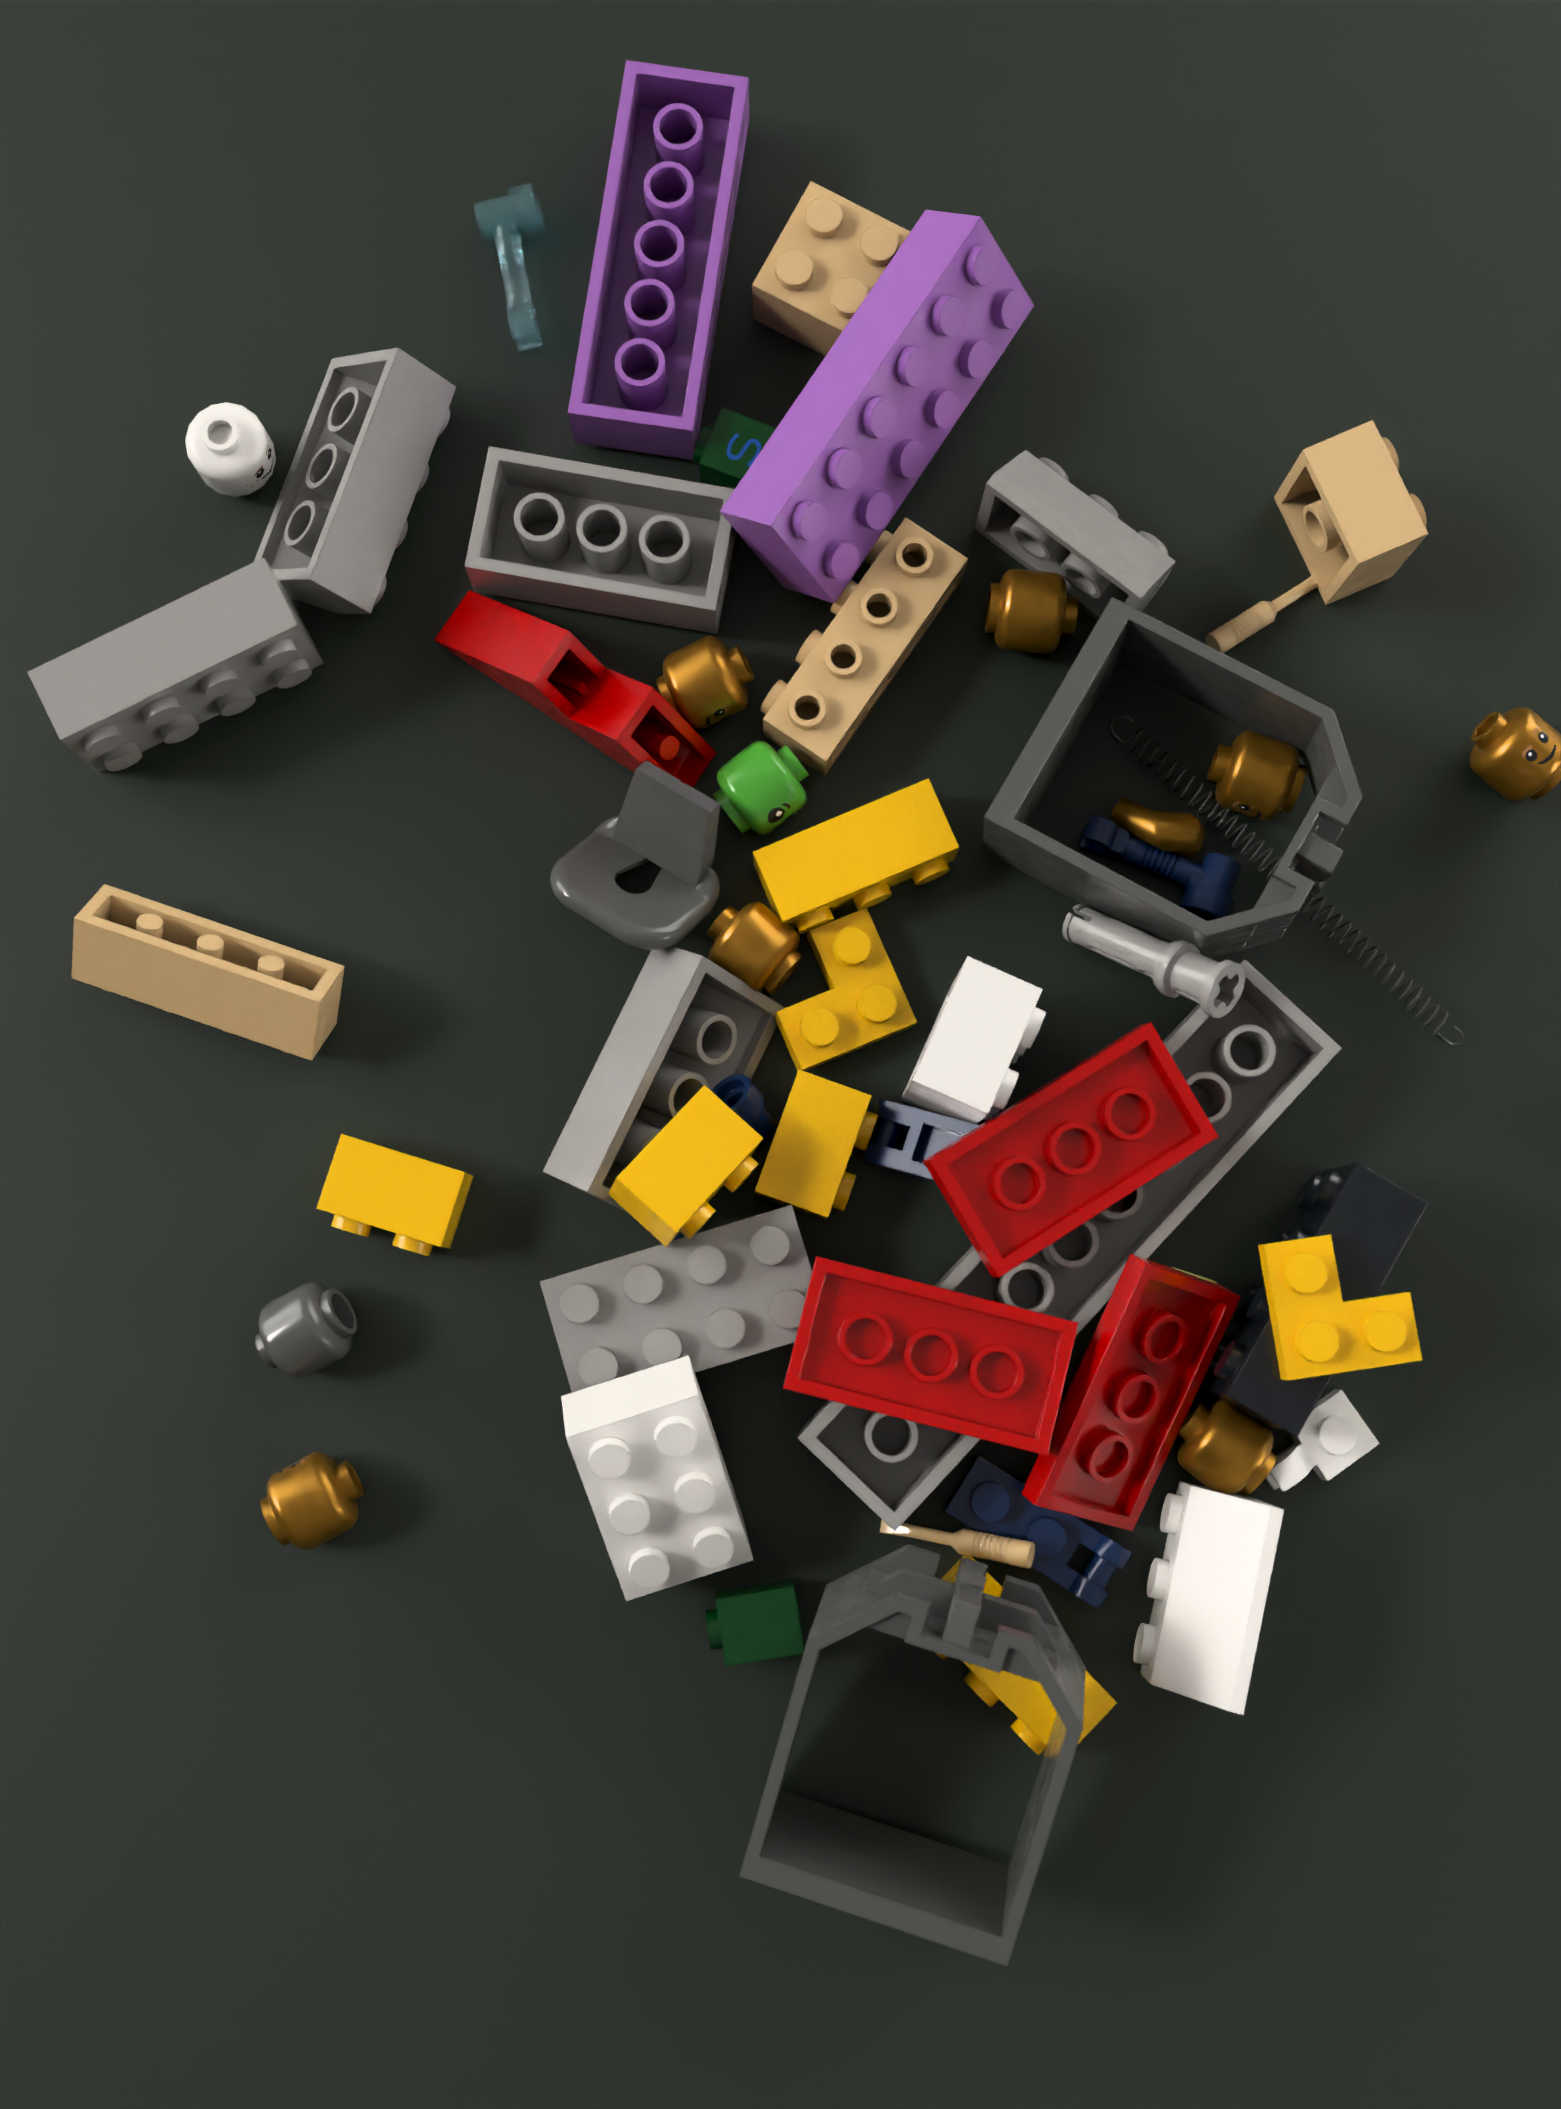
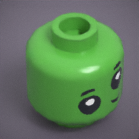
M757 740L717 771L716 779L720 789L713 793V796L743 834L752 829L760 835H767L806 805L807 795L799 782L805 779L809 773L787 745L776 752L767 742Z

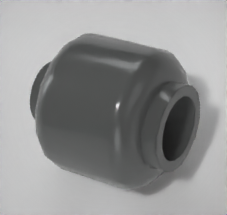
M307 1282L272 1300L261 1309L258 1321L260 1333L256 1335L255 1343L259 1355L269 1367H278L290 1377L305 1378L339 1361L350 1352L353 1334L357 1332V1318L350 1302L337 1288L331 1287L328 1289L323 1284Z

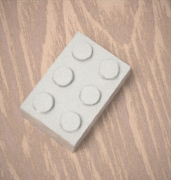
M967 956L948 991L900 1100L925 1111L978 1124L982 1119L988 1121L993 1115L996 1116L999 1110H1003L1019 1076L1018 1072L1009 1069L1010 1063L1015 1064L1018 1057L1023 1056L1026 1048H1031L1046 1015V1011L1035 1007L1043 989Z
M689 1355L561 1396L566 1439L626 1601L753 1560L743 1515Z

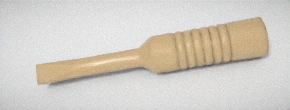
M1310 576L1271 602H1258L1207 634L1205 637L1206 644L1221 653H1225L1274 622L1278 611L1318 588L1319 585L1315 576Z
M881 1520V1533L949 1545L960 1555L1002 1562L1028 1569L1031 1568L1035 1553L1034 1542L1015 1538L1011 1539L1010 1537L978 1532L966 1528L952 1533L904 1522L894 1531Z

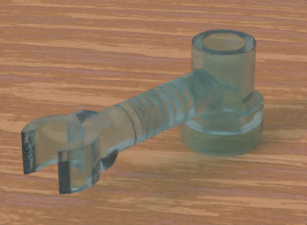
M533 183L508 188V195L474 203L476 220L483 241L495 239L507 299L506 307L512 339H516L519 352L542 346L540 329L531 300L520 244L523 238L545 233L542 213Z

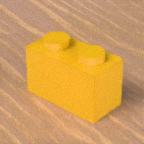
M798 1070L755 1188V1195L785 1206L792 1205L793 1209L824 1220L828 1219L832 1207L844 1211L857 1176L845 1171L853 1147L866 1151L878 1117L877 1114L866 1111L872 1095Z
M704 1085L616 1177L608 1195L665 1247L680 1232L690 1240L716 1212L708 1203L723 1185L734 1193L759 1165L751 1155L763 1140V1137Z
M341 1134L317 1209L334 1214L331 1223L332 1227L368 1237L371 1227L375 1226L396 1233L392 1243L393 1246L430 1256L433 1245L450 1249L474 1176L457 1169Z

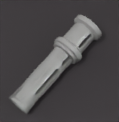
M1080 903L1073 907L1074 913L1083 916L1084 920L1069 912L1065 917L1062 933L1066 941L1078 944L1153 979V983L1158 991L1165 996L1172 998L1183 996L1200 1004L1204 1014L1218 1019L1226 1016L1240 999L1244 989L1245 971L1239 963L1231 960H1224L1222 962L1213 960L1200 954L1197 945L1189 941L1180 940L1168 943L1146 932L1104 915L1086 904Z

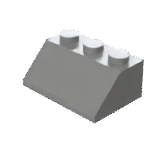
M1024 450L996 471L986 483L974 529L1027 569L1061 574L1066 581L1067 596L1078 597V607L1097 621L1111 597L1142 612L1165 583L1176 562L1168 556L1167 548L1159 539L1144 531L1137 533L1118 519L1117 511L1108 501L1094 494L1087 496L1069 482L1068 475L1057 463L1048 458L1042 457L1038 459L1027 450Z

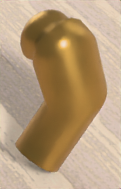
M1122 798L1115 805L1110 817V821L1117 824L1120 828L1129 831L1130 835L1161 850L1171 851L1177 856H1194L1203 846L1205 828L1201 821L1191 813L1153 811L1127 798Z

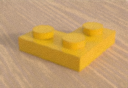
M867 907L809 930L806 937L829 990L779 1010L774 1015L797 1071H807L909 1029L917 1023Z
M1331 1234L1258 1245L1281 1380L1288 1381L1422 1361L1410 1292L1343 1301Z

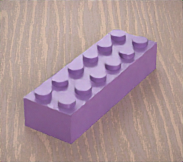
M626 60L568 407V417L574 443L693 460L695 446L700 434L750 118L749 77Z
M934 210L924 211L720 510V513L783 588L831 603L837 601L1033 309V302L981 216Z

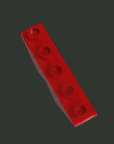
M471 590L467 592L434 639L438 644L633 773L638 766L647 760L681 780V783L694 787L717 753L653 687L604 667L570 631Z

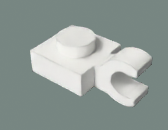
M1334 1389L1317 1401L1298 1437L1290 1436L1294 1443L1276 1454L1277 1460L1265 1479L1273 1490L1280 1487L1285 1492L1305 1478L1313 1468L1320 1480L1329 1481L1380 1443L1344 1392Z

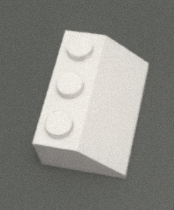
M1178 1481L1176 1494H1167L1160 1519L1161 1532L1168 1533L1163 1559L1154 1558L1147 1581V1596L1154 1598L1150 1623L1140 1624L1133 1653L1134 1662L1141 1664L1139 1673L1151 1685L1229 1712L1244 1714L1284 1509L1253 1497L1227 1494L1184 1481Z

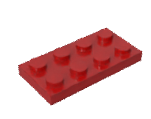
M1149 1022L1141 1024L923 1162L990 1275L999 1278L1219 1136L1153 1024Z
M1130 1253L1059 1409L1048 1456L1038 1455L1021 1494L1035 1506L1133 1532L1241 1296L1224 1286Z
M816 1256L783 1388L1048 1456L1079 1323Z

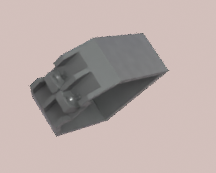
M1111 597L985 814L983 851L1104 915L1168 943L1180 940L1189 941L1197 945L1200 954L1213 959L1281 940L1308 895L1316 897L1335 870L1342 857L1343 850L1334 845L1350 821L1363 796L1333 709ZM1119 664L1247 730H1252L1294 745L1298 750L1299 757L1303 759L1304 765L1307 766V774L1315 800L1254 909L1206 921L1027 826Z
M908 1544L826 1585L807 1639L739 1876L1008 1966L1082 1733L1086 1667L1039 1585L1006 1575L1000 1597L983 1593L988 1565L963 1557L955 1582L952 1583L935 1577L941 1554ZM868 1627L903 1638L905 1643L1001 1673L1002 1670L1040 1682L1057 1714L1009 1865L781 1790L822 1648Z

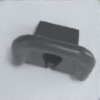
M646 760L635 769L619 816L611 817L601 823L589 836L555 863L550 874V884L554 895L566 908L632 947L644 950H661L677 944L711 914L719 899L720 880L715 870L711 867L715 855L720 803L688 784L681 783V780ZM649 861L662 868L652 887L644 893H629L622 890L615 882L617 875Z

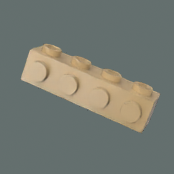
M906 517L894 534L887 530L883 531L867 555L866 563L871 565V567L859 584L850 580L837 601L833 603L831 612L836 616L823 634L815 629L800 648L795 661L801 664L792 679L788 684L781 679L778 680L764 699L760 711L765 714L763 718V736L781 748L787 745L797 759L825 776L963 580L968 558Z
M106 884L98 890L74 917L72 979L311 1061L337 1024L345 967L343 965Z

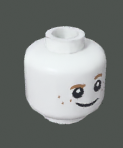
M228 402L213 404L200 411L189 424L185 438L187 456L206 485L216 492L233 497L250 495L262 488L273 474L276 461L274 444L258 417L244 406Z

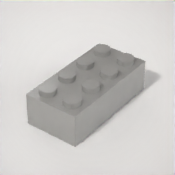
M489 446L464 567L475 592L718 634L737 533L720 513V510L735 489Z
M261 558L27 673L60 741L99 772H102L106 769L108 771H119L128 768L142 758L141 752L162 742L172 744L183 741L199 730V724L219 714L231 716L243 712L255 703L256 696L276 686L279 688L296 686L311 676V669L324 664L292 598L265 558Z
M789 1205L697 1233L690 1240L687 1237L674 1240L667 1247L663 1244L542 1280L540 1285L571 1392H575L688 1355L696 1373L793 1343L812 1269L793 1207Z

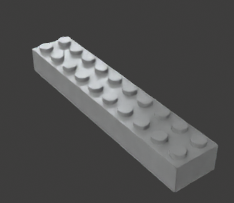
M1244 959L1239 963L1245 971L1244 989L1234 1008L1226 1016L1218 1019L1204 1014L1200 1004H1198L1163 1041L1219 1137L1001 1277H992L972 1245L935 1286L1078 1322L1077 1335L1110 1300L1130 1253L1148 1259L1342 1048ZM827 1400L796 1433L797 1438L894 1531L902 1525L980 1440L976 1437Z

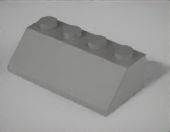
M400 348L332 358L254 560L255 562L265 558L292 599L337 614H371L373 607L382 598L386 589L387 580L385 575L395 549L402 543L408 530L406 519L416 493L420 491L428 478L429 458L437 437L445 430L450 419L449 406L456 386Z
M673 946L661 950H651L543 1172L627 1212L608 1195L616 1177L704 1085L712 1091L720 1081L735 1074H743L751 1081L777 1027L774 1015L785 1007L763 993L752 990L747 983L702 955Z

